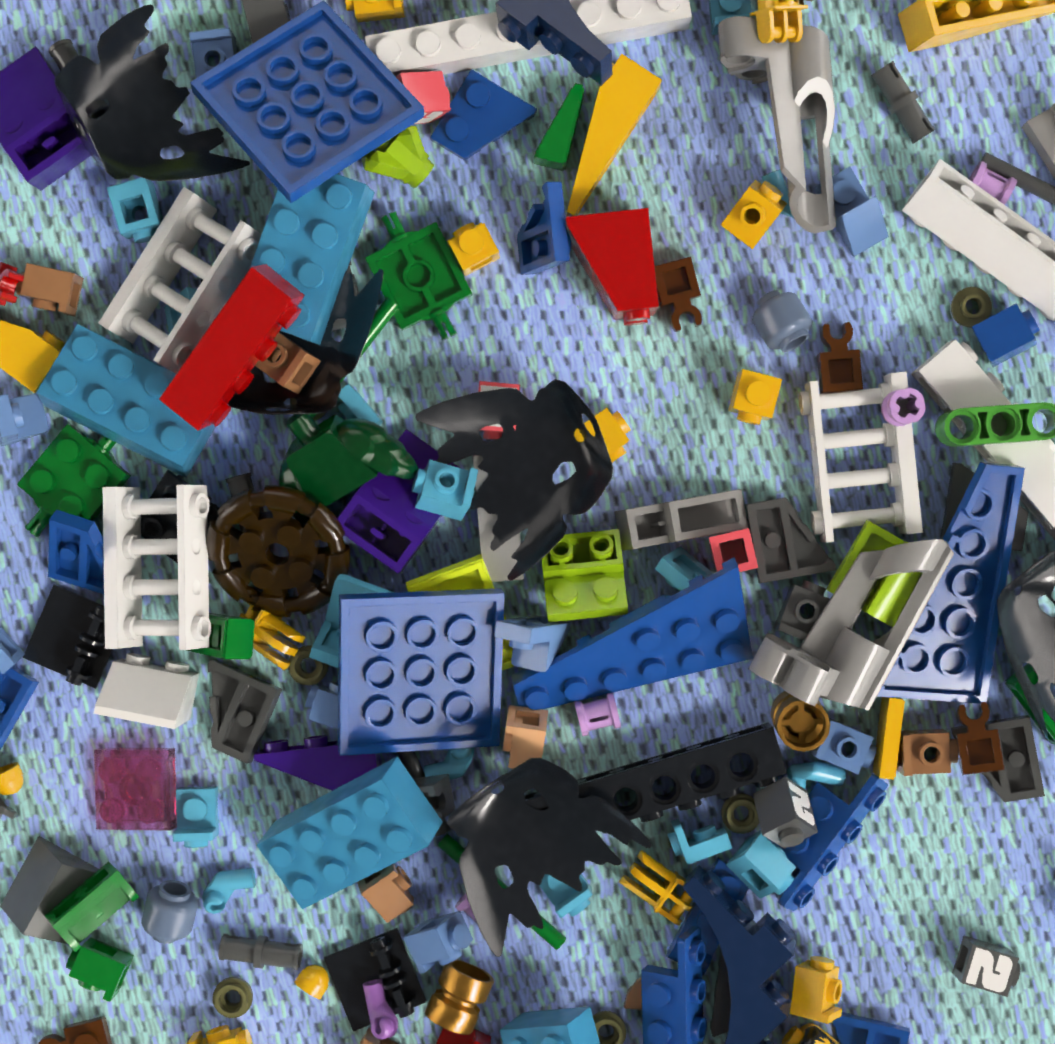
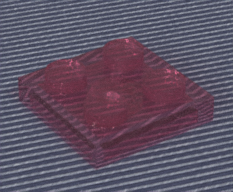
M99 748L94 750L96 829L171 831L177 828L175 748Z

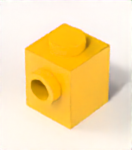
M755 179L721 223V226L753 249L787 205L781 199L783 193L773 184L767 181H763L761 184Z
M742 369L737 373L728 411L738 413L736 420L754 425H760L761 420L767 421L772 419L782 379Z
M605 408L596 414L595 418L603 435L611 462H614L627 453L623 445L630 441L626 433L631 431V429L618 411L611 414L608 408ZM590 420L586 421L584 424L592 436H595ZM576 429L574 432L575 439L578 442H583L582 434L579 432V429Z

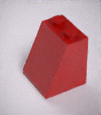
M648 208L566 217V228L572 243L571 248L613 319H623L624 326L648 323L647 319H650V316H654L659 307Z

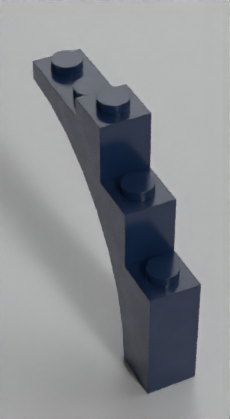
M498 0L495 3L498 29L508 41L513 43L517 41L527 50H530L540 40L550 53L554 55L560 54L571 63L578 74L585 78H592L601 86L613 75L612 50L589 31L573 9L569 0Z
M698 865L688 874L683 888L702 910L719 941L728 970L731 1010L729 1030L724 1044H774L770 1040L765 1042L764 1038L788 1018L791 1002L785 988L776 980L770 981L768 978L794 956L796 947L795 934L783 920H775L768 912L756 923L753 920L754 914L750 908L741 900L735 902L725 891L723 881L710 870L706 872Z

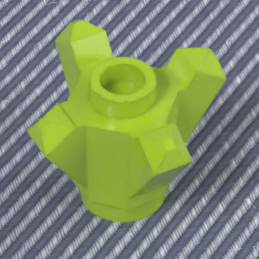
M409 126L377 147L376 151H371L362 157L364 170L399 179L403 184L408 183L413 189L423 182L434 167V164L428 159L429 155L424 150L416 126Z

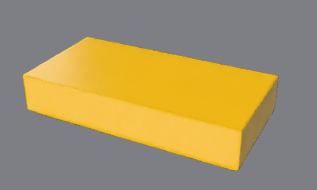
M881 698L876 739L877 750L872 771L879 778L893 780L894 777L896 778L905 704L902 698Z

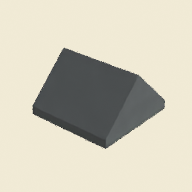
M39 836L0 907L23 935L67 944L45 918V915L99 869Z

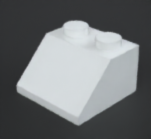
M127 653L126 659L121 658L112 662L95 704L93 714L176 729L191 719L199 673L189 671L190 665L186 663L166 661L165 666L150 664L151 657Z

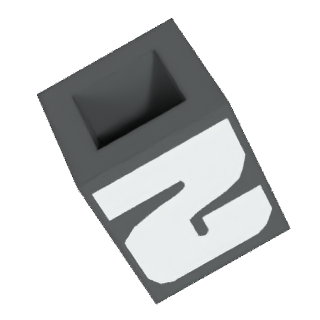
M784 777L753 793L762 835L784 849L801 844L804 839L818 833L808 791L789 778Z
M964 935L952 973L963 984L1008 997L1011 986L1014 987L1018 982L1021 968L1018 963L1019 958L1010 949Z

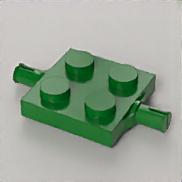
M389 213L396 228L393 229L387 215L382 217L381 221L391 240L383 249L365 257L373 275L379 269L383 270L381 291L385 299L388 297L400 306L394 313V317L402 331L421 321L432 320L441 340L449 339L442 326L443 323L451 337L456 335L457 332L446 312L453 305L473 294L437 222L419 231L405 232L397 213Z
M67 424L17 483L21 489L34 499L37 507L40 509L30 522L25 525V528L31 534L39 537L49 524V519L56 510L91 521L95 520L103 510L102 487H122L131 477L126 470L117 464L110 452L116 442L104 436H101L97 441L87 438L71 424Z

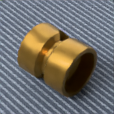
M786 691L776 697L771 708V718L784 744L793 750L803 752L814 750L822 745L829 735L830 721L821 703L818 701L816 706L810 705Z
M457 959L444 965L438 979L442 989H436V992L431 995L425 1009V1015L444 1029L469 1035L473 1032L479 1018L480 1009L477 1004L486 1002L493 986L494 978L483 969Z

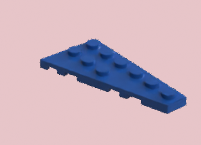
M987 462L979 463L943 536V540L949 544L954 555L877 697L977 704L987 702L999 629L997 599L1002 589L1006 587L1025 471L1024 467Z
M735 557L722 563V570L706 578L701 574L688 581L690 585L688 588L672 596L663 594L609 623L610 629L593 638L590 634L576 641V647L561 655L556 654L546 672L524 668L511 675L518 706L528 707L532 710H543L753 659L739 568Z

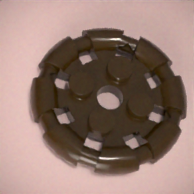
M266 485L264 490L254 491L250 488L241 491L227 500L218 509V518L210 522L206 544L208 560L213 561L215 567L212 573L219 585L229 596L237 602L241 599L253 605L251 610L255 612L266 610L277 617H290L293 612L300 611L303 615L315 612L330 602L337 576L339 574L348 575L350 548L349 545L344 543L343 536L345 531L341 523L323 503H314L304 497L306 493L297 489ZM266 506L270 511L262 513L260 507ZM295 511L308 517L305 525L291 518ZM237 523H239L240 525L244 526L245 529L243 532H241L240 530L234 528L232 525H236ZM319 540L327 542L328 546L320 547ZM274 543L281 544L287 548L289 555L278 557L271 552L269 545ZM238 553L239 561L230 562L228 556ZM315 568L324 573V579L314 574ZM250 581L257 588L263 589L262 592L249 586L248 584L250 583ZM296 587L298 596L289 597L287 589Z

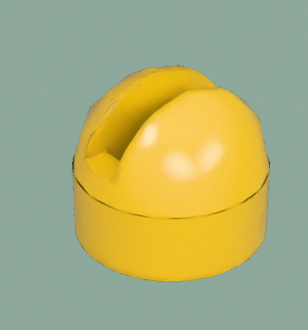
M14 762L0 767V794L9 795L17 793L22 788L24 779L19 763Z
M310 965L299 973L294 983L309 995L320 1000L329 986V977L327 971L322 966Z

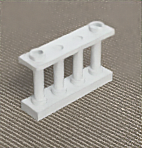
M185 187L182 188L98 322L107 330L132 344L138 335L142 336L160 348L153 361L176 374L248 273L262 235L242 220H240L234 232L213 220L212 217L217 209ZM202 233L225 245L212 266L191 254ZM181 267L203 279L191 300L169 287ZM160 301L181 314L169 335L148 322Z
M907 372L890 373L883 376L884 383H880L878 388L819 394L818 381H810L804 384L805 391L799 392L800 413L802 416L807 415L817 506V511H811V526L813 534L820 535V542H834L833 529L863 526L866 520L876 525L892 523L893 527L899 528V534L923 533L912 423L905 426L883 423L882 428L823 434L821 415L822 409L880 404L881 406L883 399L889 393L908 388ZM907 399L896 401V404L900 406L899 415L911 412L906 408ZM883 443L885 447H890L892 463H887L885 468L827 473L825 449ZM888 483L889 487L895 488L896 503H891L890 507L831 513L829 489Z
M176 485L177 498L141 499L140 487H102L105 649L143 646V636H179V650L210 647L211 622L209 620L208 552L206 544L210 505L207 497V485ZM177 514V538L141 539V515ZM141 555H178V579H142ZM142 595H178L179 620H142Z

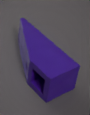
M327 735L304 738V745L288 746V740L265 742L264 749H260L254 754V761L331 791L381 765L379 753L340 756L338 741L328 742Z

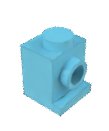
M141 177L107 187L120 234L127 239L133 238L135 243L149 242L163 220L154 183ZM139 208H146L147 217L137 221L135 219L136 211Z
M429 460L424 470L419 468L414 478L412 492L418 493L415 508L462 521L471 506L478 469L470 468L468 471Z
M761 830L749 836L726 864L760 899L774 892L777 895L783 893L794 881L791 873L796 868L787 859L785 852L763 836Z

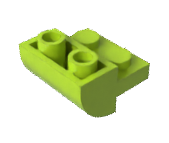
M866 520L826 590L834 594L861 552L885 550L889 547L909 542ZM901 573L879 578L862 611L893 627L922 573Z
M619 529L565 534L550 552L542 558L548 622L628 614Z

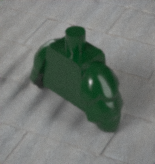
M294 414L285 424L296 439L292 441L281 464L279 486L306 493L304 497L316 504L321 502L328 506L376 477L378 472L386 476L413 479L419 469L413 457L406 451L403 443L388 435L383 427L374 422L359 418L344 420L339 415H332L317 425L309 414ZM297 511L292 515L294 519L303 525L308 520V517Z

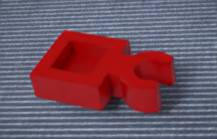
M0 262V305L5 306L6 301L10 303L17 301L18 297L14 296L16 285L18 282H23L24 275L17 273L18 268Z

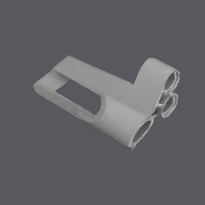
M734 16L722 20L718 24L720 61L728 69V73L731 76L735 75L741 80H752V84L768 81L780 170L787 177L789 206L792 216L797 224L811 233L834 229L836 227L829 142L834 127L835 102L828 36L823 30L803 25V35L799 42H789L787 39L784 43H776L774 40L770 43H762L758 38L756 18ZM815 118L821 194H813L806 191L801 120Z
M943 539L921 540L899 544L885 550L861 552L801 646L797 647L773 634L767 633L748 669L761 678L782 687L783 690L810 705L816 706L819 698H824L870 710L954 552ZM901 573H922L897 622L890 631L873 642L852 631L854 623L879 578Z

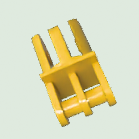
M757 0L758 11L751 12L749 15L756 16L760 42L770 43L774 40L776 43H784L787 39L789 42H799L803 35L801 10L807 9L808 5H799V0Z
M250 605L246 613H241L239 617L252 619L255 622L253 649L282 670H286L290 665V661L267 645L269 644L284 654L295 656L299 650L298 647L277 632L280 631L288 638L299 643H303L306 637L282 621L283 617L274 616L266 610L255 612L251 610L253 605Z
M641 850L637 855L638 859L665 878V881L663 882L645 868L633 862L629 868L630 873L641 883L656 892V894H652L626 875L621 877L619 883L653 906L654 912H659L679 926L682 922L680 917L684 911L691 910L692 906L690 903L693 899L686 891L679 896L673 890L677 884L683 886L686 879L680 876L678 872H672ZM667 898L675 902L671 910L663 906Z

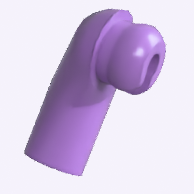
M375 979L363 983L371 1032L374 1037L383 1040L395 1035L398 1029V1019L386 1001L382 979Z

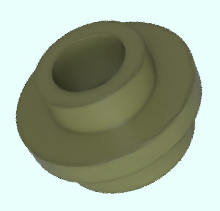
M964 288L953 297L950 307L951 314L958 324L971 328L989 318L992 311L990 297L980 288ZM968 300L977 302L978 311L976 314H971L967 311L966 303Z
M311 645L298 648L299 650L296 655L289 658L290 665L288 670L291 677L297 683L306 686L319 683L326 676L329 667L328 664L313 659L316 663V668L313 672L308 673L302 669L303 659L310 656Z
M739 793L727 798L723 803L721 817L723 823L730 831L745 834L753 831L758 826L759 819L752 796ZM739 806H744L748 809V815L743 820H738L734 817V810Z
M238 977L223 979L213 992L214 1007L221 1015L228 1018H237L244 1015L253 1002V991L250 985ZM231 990L237 991L240 995V1001L237 1003L230 1002L226 996L227 992Z
M601 1011L593 1015L600 1044H623L626 1038V1027L618 1014L611 1011ZM607 1024L613 1027L614 1031L611 1036L603 1037L599 1034L598 1031L602 1025Z

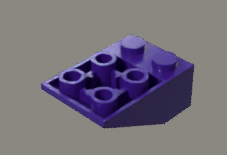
M35 46L0 71V143L25 180L42 191L91 155L78 137L55 86L56 73Z
M407 429L398 439V441L403 443L406 451L413 457L420 469L424 470L429 460L436 461L439 458L437 450ZM455 463L447 464V465H451V466L460 468V467H459L458 465H456ZM378 472L376 477L364 483L358 489L337 519L341 523L345 531L344 535L399 574L405 569L442 515L415 508L418 493L412 492L414 478L402 479L396 476H386Z

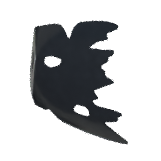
M144 5L133 10L101 34L97 45L99 64H95L85 56L78 55L70 60L55 78V86L78 137L93 159L114 179H128L131 175L143 177L151 181L193 179L226 173L250 165V162L246 160L220 156L209 152L224 141L222 137L224 133L219 128L190 135L178 132L183 123L174 119L173 114L190 92L187 87H176L172 80L162 78L163 72L167 67L165 59L169 52L167 43L162 44L152 52L133 59L137 46L149 34V30L145 28V23L154 11L153 5ZM107 99L109 103L107 112L100 119L89 118L86 107L94 101ZM173 145L180 147L184 152L183 156L174 159H163L160 156L162 148Z
M379 269L357 296H354L353 276L345 271L320 345L279 331L321 361L299 394L284 388L277 381L275 383L266 382L263 371L254 366L251 370V373L254 374L252 382L241 394L235 393L228 405L240 410L270 415L326 413L335 408L341 391L340 380L353 372L370 333L379 301L383 270ZM345 318L346 330L341 342H336L331 336L333 324L337 319ZM288 398L297 399V404H284V401ZM282 408V409H290V410H287V411H269V410H266V409Z
M556 379L551 381L545 388L538 391L533 401L529 400L517 389L505 388L476 392L443 401L422 410L415 417L417 421L454 433V436L438 449L439 458L436 460L437 462L450 464L472 455L483 457L478 468L487 472L488 477L472 498L469 509L481 507L488 514L497 515V521L492 529L494 539L490 546L492 551L498 549L506 541L528 528L523 543L511 556L517 560V563L509 573L508 580L519 577L550 552L566 533L567 526L563 520V515H578L587 512L598 501L612 479L613 465L598 422L588 406L565 381ZM582 414H585L592 423L595 436H592L587 430ZM494 424L502 426L503 434L499 439L486 442L479 435V431L485 426ZM576 429H579V432L582 434L583 442H578L575 439L574 432ZM563 462H573L576 472L569 479L555 485L552 479L559 465Z
M1055 551L1041 558L1002 589L997 599L998 619L1006 652L1030 709L1047 741L1049 739L1042 708L1055 723V698L1050 690V684L1053 683L1055 685V617H1050L1039 608L1038 598L1046 595L1055 605V600L1051 597L1055 587ZM1039 565L1034 571L1028 574L1033 568ZM1022 585L1020 594L1014 595V589ZM1023 663L1032 665L1038 677L1035 685L1029 680Z
M531 758L489 783L449 815L447 825L455 831L457 836L468 839L467 846L459 859V868L467 899L480 932L490 950L497 957L502 955L509 914H512L527 928H531L534 925L537 928L543 929V921L527 890L529 881L540 885L544 874H549L573 889L582 891L579 877L585 871V861H591L599 865H603L606 862L613 865L622 864V861L609 849L596 831L608 833L625 845H628L629 840H633L646 848H651L648 838L618 809L599 796L590 795L585 798H579V785L576 778L565 769L542 758ZM499 785H504V789L500 793L493 794L491 792ZM534 788L544 797L549 808L546 810L535 809L525 802L524 793ZM498 865L508 866L513 876V883L507 889L502 888L498 883L495 874V868Z

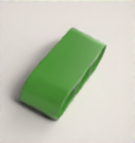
M1042 402L960 408L945 412L939 416L935 424V433L941 443L951 447L1047 440L1055 437V405ZM1037 411L1043 413L1047 419V427L1042 433L1036 431L1032 424L1033 416ZM996 414L1003 416L1007 424L1006 431L1001 436L995 434L991 428V420ZM954 417L961 418L966 425V432L960 439L954 437L950 432V422Z

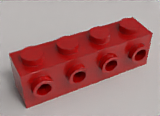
M267 264L252 266L159 400L197 431L210 425L218 426L229 414L231 407L228 403L234 394H241L252 382L254 374L251 373V370L259 360L261 362L265 361L275 350L278 342L274 338L281 328H289L301 313L298 305L305 295Z

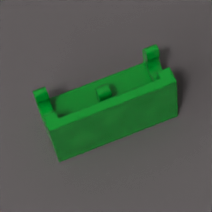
M108 861L49 911L45 918L72 950L76 952L81 948L79 943L129 900L134 902L139 896L120 872Z

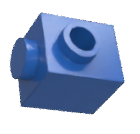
M1017 303L972 326L973 332L992 367L1037 345L1034 334L1040 331L1029 309L1022 313Z

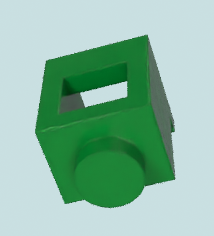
M90 937L76 952L72 950L66 963V968L71 970L69 976L77 979L78 984L83 988L91 991H106L103 999L110 1002L119 992L134 955Z

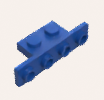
M872 774L850 805L821 783H816L808 795L818 833L804 839L797 846L785 849L779 846L785 852L787 859L801 870L779 899L778 903L791 911H796L798 907L803 908L808 904L815 893L814 885L822 875L827 876L835 868L839 860L837 854L845 843H852L860 834L863 827L861 822L869 811L874 812L883 803L888 783L877 775Z
M691 926L678 938V970L647 965L641 970L643 1044H703L707 1032V1020L703 1018V1001L706 996L707 987L706 981L702 979V963L705 959L706 946L704 941H701V927Z

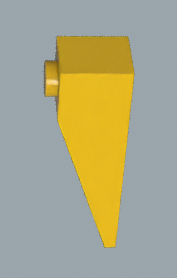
M917 0L898 13V18L908 52H914L946 45L1055 13V0Z
M623 54L620 55L615 64L612 62L613 75L599 87L566 217L578 215L660 89L662 79Z
M0 320V368L33 393H36L64 347L65 342L48 330L42 335L28 328Z

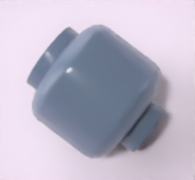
M774 290L759 299L757 302L759 308L755 311L752 321L770 349H781L782 352H788L807 341L810 337L808 331L811 329L813 321L795 293L785 292L780 294L778 290Z
M167 880L153 887L147 894L141 924L144 930L155 941L164 944L173 943L187 937L193 928L198 899L190 887L180 881Z

